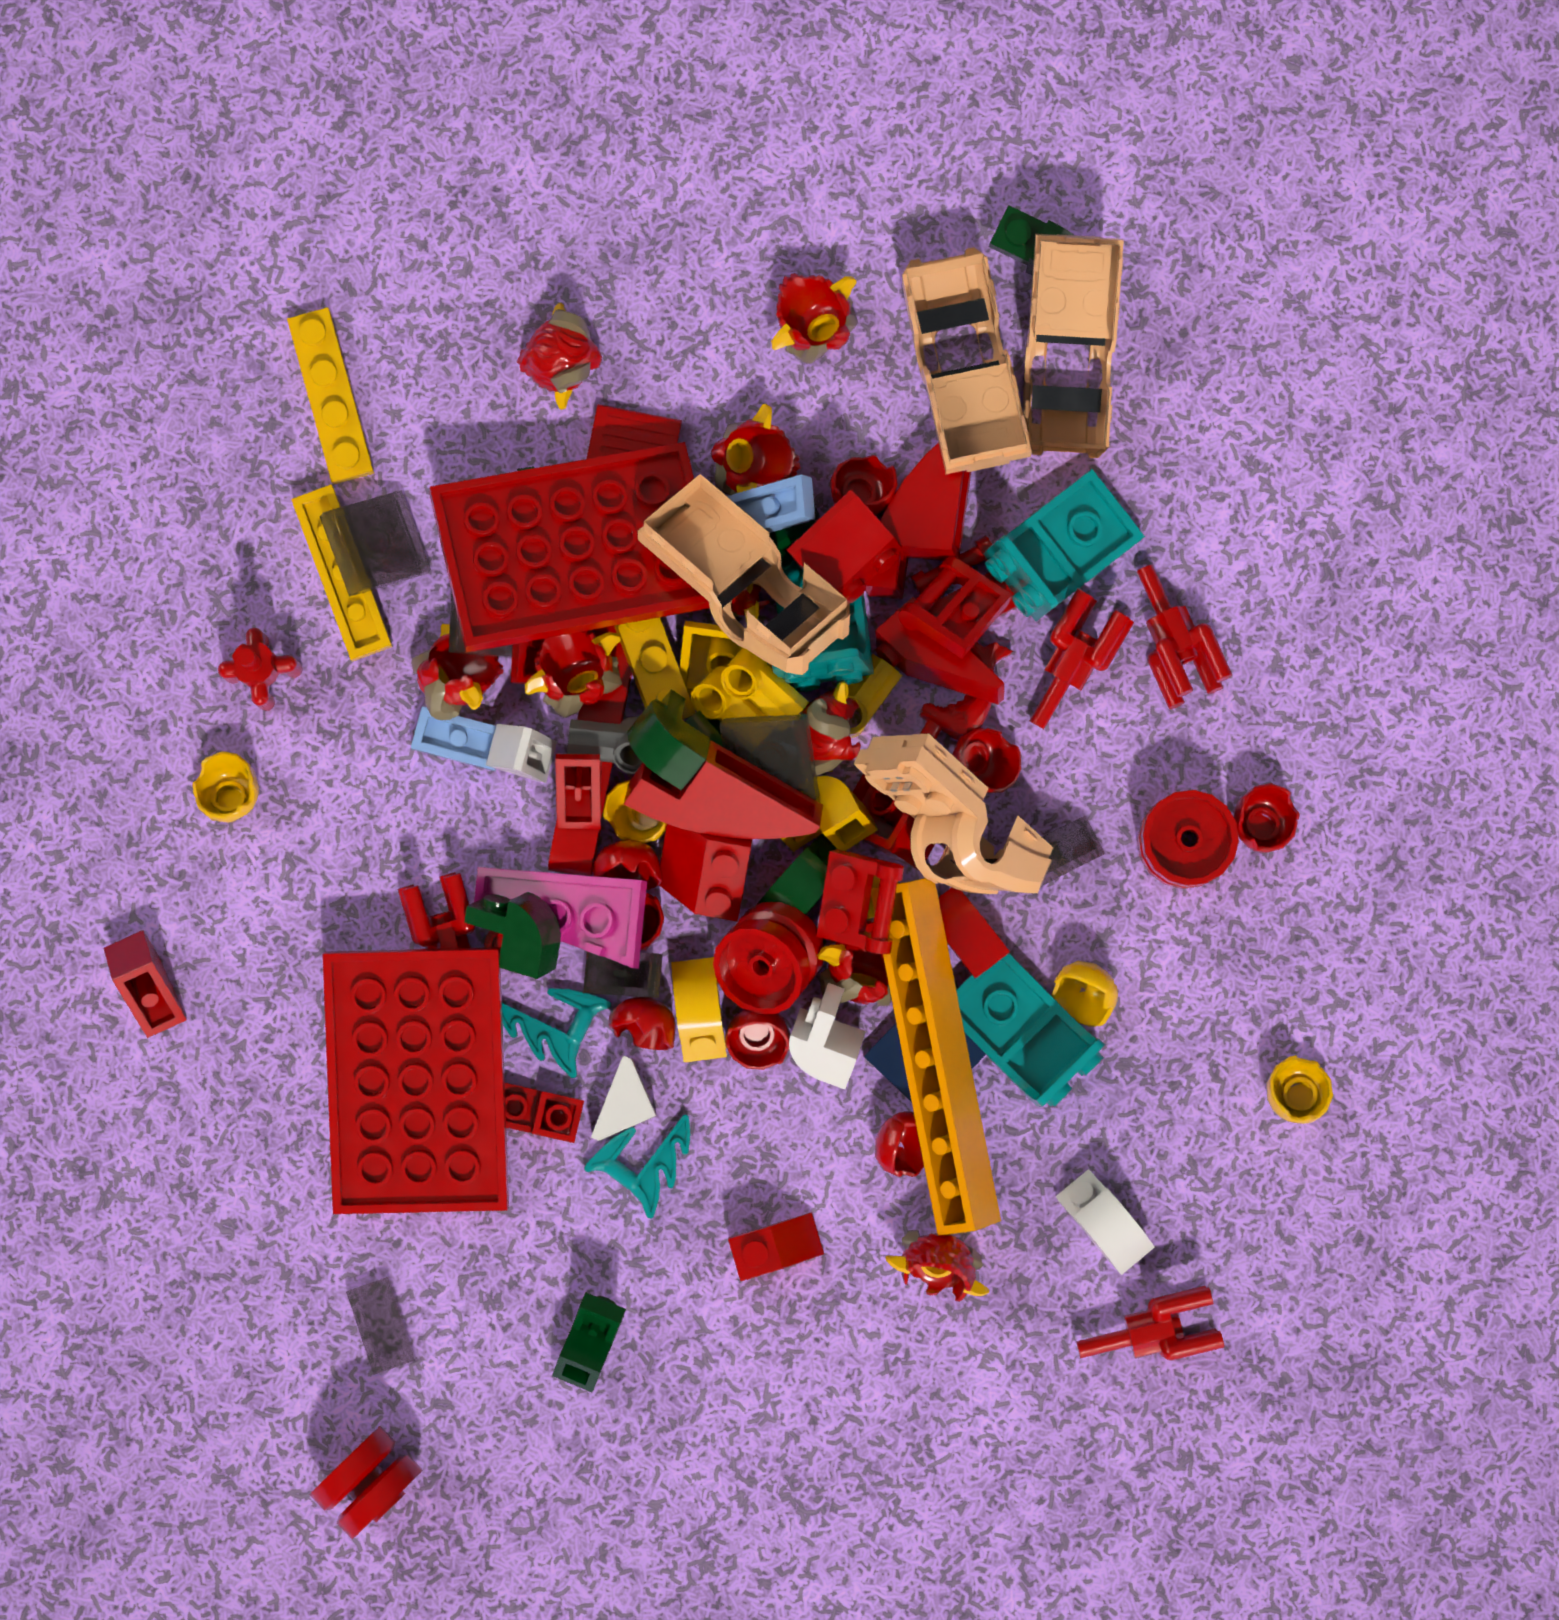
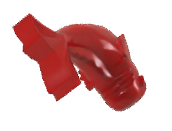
M976 642L970 649L993 672L996 663L1010 656L1013 652L1007 647L1000 646L997 642L991 643L986 647ZM965 695L962 701H957L956 704H949L944 708L938 705L935 706L932 703H925L919 714L920 718L926 721L920 734H930L936 740L940 732L943 731L951 738L959 740L967 732L975 728H981L988 716L992 703L969 695Z

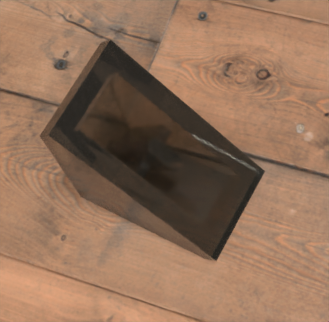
M1086 816L1042 836L1053 849L1049 856L1052 862L1041 887L1105 854Z
M587 952L583 993L659 998L663 954L640 952L639 969L606 957Z

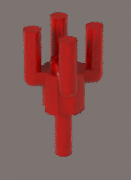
M1147 565L1137 571L1138 576L1156 613V616L1146 622L1156 645V650L1148 655L1147 661L1168 708L1174 709L1184 704L1185 701L1182 696L1193 691V687L1183 668V665L1193 661L1208 695L1223 689L1221 681L1230 678L1233 674L1211 626L1206 623L1194 626L1186 606H1171L1153 565Z
M1078 588L1050 635L1051 643L1057 648L1044 670L1055 677L1029 720L1042 729H1045L1070 685L1081 691L1094 669L1104 671L1109 667L1134 624V621L1128 616L1114 610L1098 639L1084 633L1081 629L1097 600Z
M253 627L246 632V644L242 643L235 649L232 655L233 660L223 661L219 664L218 673L231 684L241 681L250 687L252 702L260 709L269 711L275 705L274 697L269 694V686L276 681L279 674H287L292 678H296L301 675L303 668L301 663L291 655L276 656L268 647V636L259 628Z
M456 872L439 876L449 911L429 917L427 916L418 885L414 886L412 884L397 889L411 938L415 944L426 949L471 948L467 934H471L475 930V926L464 923L466 908L470 904L461 873L456 874Z
M1200 1286L1151 1299L1148 1302V1310L1124 1316L1126 1329L1076 1341L1080 1359L1131 1346L1135 1359L1159 1353L1170 1361L1225 1348L1220 1330L1217 1331L1214 1328L1184 1336L1178 1313L1213 1305L1210 1288Z

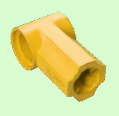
M742 648L721 674V684L727 694L740 700L748 699L782 731L790 725L809 703L790 684L785 682L782 677H778L773 672L771 664L745 648Z
M872 654L874 674L862 676L863 681L848 686V697L857 701L859 708L856 710L861 717L860 724L857 727L850 728V738L857 737L864 731L871 718L902 678V675L893 666Z
M718 666L693 689L691 693L693 707L697 712L700 710L708 719H719L753 751L777 725L748 699L740 700L727 694L721 684V674L726 666Z

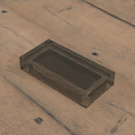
M389 1277L346 1291L373 1375L415 1361L416 1357Z

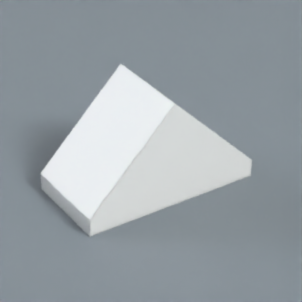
M497 724L486 766L546 783L557 741L532 728Z
M623 1056L591 1135V1138L598 1141L657 1116L631 1058Z

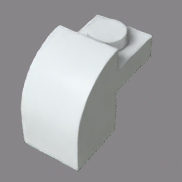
M828 983L822 999L813 997L809 1011L800 1008L790 1035L789 1049L792 1058L805 1073L820 1081L846 1089L866 1031L834 1020L844 988Z
M1089 1169L1056 1196L1059 1203L1080 1225L1099 1251L1121 1275L1155 1248L1124 1206Z

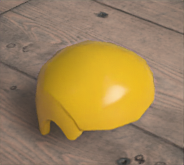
M224 751L202 760L200 775L192 783L198 809L212 821L227 823L234 822L247 815L255 806L259 796L256 773L251 765L240 755Z
M630 780L618 783L606 795L603 809L604 819L611 824L616 836L622 840L629 839L643 843L658 840L666 832L667 823L650 818L624 805Z
M1078 960L1064 966L1054 980L1056 984L1051 996L1078 1023L1095 1027L1102 1026L1107 1022L1116 1007L1118 989L1114 979L1106 970L1096 963ZM1082 987L1086 990V991L1080 992V990H1081Z
M1297 1055L1289 1056L1277 1064L1266 1084L1267 1101L1272 1110L1280 1118L1288 1122L1299 1124L1314 1122L1327 1112L1333 1099L1331 1078L1320 1067V1064L1314 1060L1298 1058Z

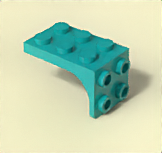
M1091 469L1007 535L999 538L983 555L987 558L985 565L990 574L998 582L1002 583L1004 581L1015 594L1012 596V600L1018 610L1026 617L1031 615L1037 622L1074 593L1077 588L1079 589L1145 536L1095 471Z
M793 560L790 567L784 573L792 583L803 588L804 571ZM864 593L856 601L850 603L849 635L843 640L837 638L809 663L808 671L803 675L787 673L772 665L773 672L778 677H782L797 692L817 690L820 688V683L835 680L837 684L841 681H845L848 685L856 684L863 681L862 676L874 674ZM776 602L778 615L785 608Z
M1009 953L976 979L971 975L956 990L965 1034L1036 1107H1043L1046 1103L1050 1107L1056 1106L1073 1089L1067 1082L1077 1072L1081 1076H1086L1104 1058L1099 1051L1105 1044L1085 1030Z

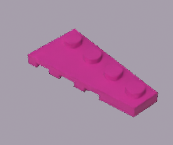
M486 867L477 868L474 902L489 894L505 896L512 900L526 892L533 893L543 899L554 912L560 927V942L617 961L631 968L639 969L647 881Z

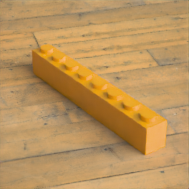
M926 878L897 883L889 938L893 940L890 954H883L937 1234L939 1236L977 1231L1000 1222L1001 1217L936 884ZM879 887L873 888L871 891L874 911Z

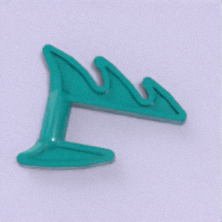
M548 989L547 993L550 996L578 1009L566 1034L502 1003L503 1026L512 1038L518 1036L516 1023H519L527 1043L540 1061L545 1060L542 1041L546 1039L555 1061L571 1078L577 1077L576 1057L580 1044L594 1016L602 1010L611 1008L609 1001L588 993L571 989Z
M688 1115L681 1117L638 1175L617 1160V1157L635 1135L636 1129L634 1127L615 1136L603 1146L585 1165V1172L602 1171L607 1173L633 1193L642 1203L647 1218L652 1219L660 1195L659 1170H663L668 1188H673L676 1180L675 1143L678 1142L680 1144L682 1154L686 1155L689 1152L691 1134Z

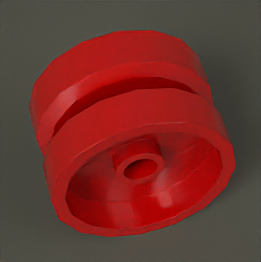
M1197 790L1174 792L1157 802L1141 821L1137 836L1139 857L1148 873L1162 884L1179 889L1200 887L1222 875L1235 859L1239 843L1237 822L1228 807L1212 794ZM1185 831H1187V835L1194 833L1197 841L1191 847H1187L1182 843L1181 836Z
M762 902L748 909L715 948L713 968L717 982L725 995L739 1007L757 1014H777L790 1008L822 969L823 960L818 958V954L822 947H824L823 939L816 937L817 927L799 909L781 902Z
M381 1426L370 1434L309 1494L324 1511L333 1509L347 1495L354 1500L338 1516L337 1524L351 1539L356 1537L372 1520L377 1522L406 1494L403 1490L423 1471L408 1454L399 1456L384 1471L379 1463L394 1450L395 1440Z

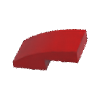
M951 887L938 897L947 945L951 947L974 979L1010 953L1009 949L961 890Z
M505 1083L506 1128L575 1143L584 1100Z

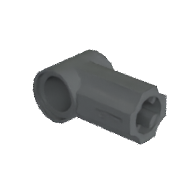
M639 717L626 718L620 724L571 719L567 754H600L603 762H613L622 771L635 774L643 762L631 748L627 732Z

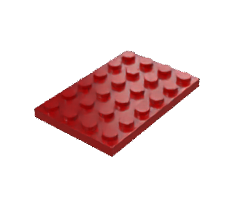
M685 442L430 486L429 495L466 653L710 608L707 599L638 540V530L644 526V521L694 480Z
M500 947L325 951L322 955L333 1214L507 1211L509 1208L501 968H499Z

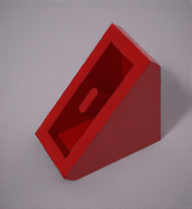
M556 754L557 829H601L602 760L600 754Z

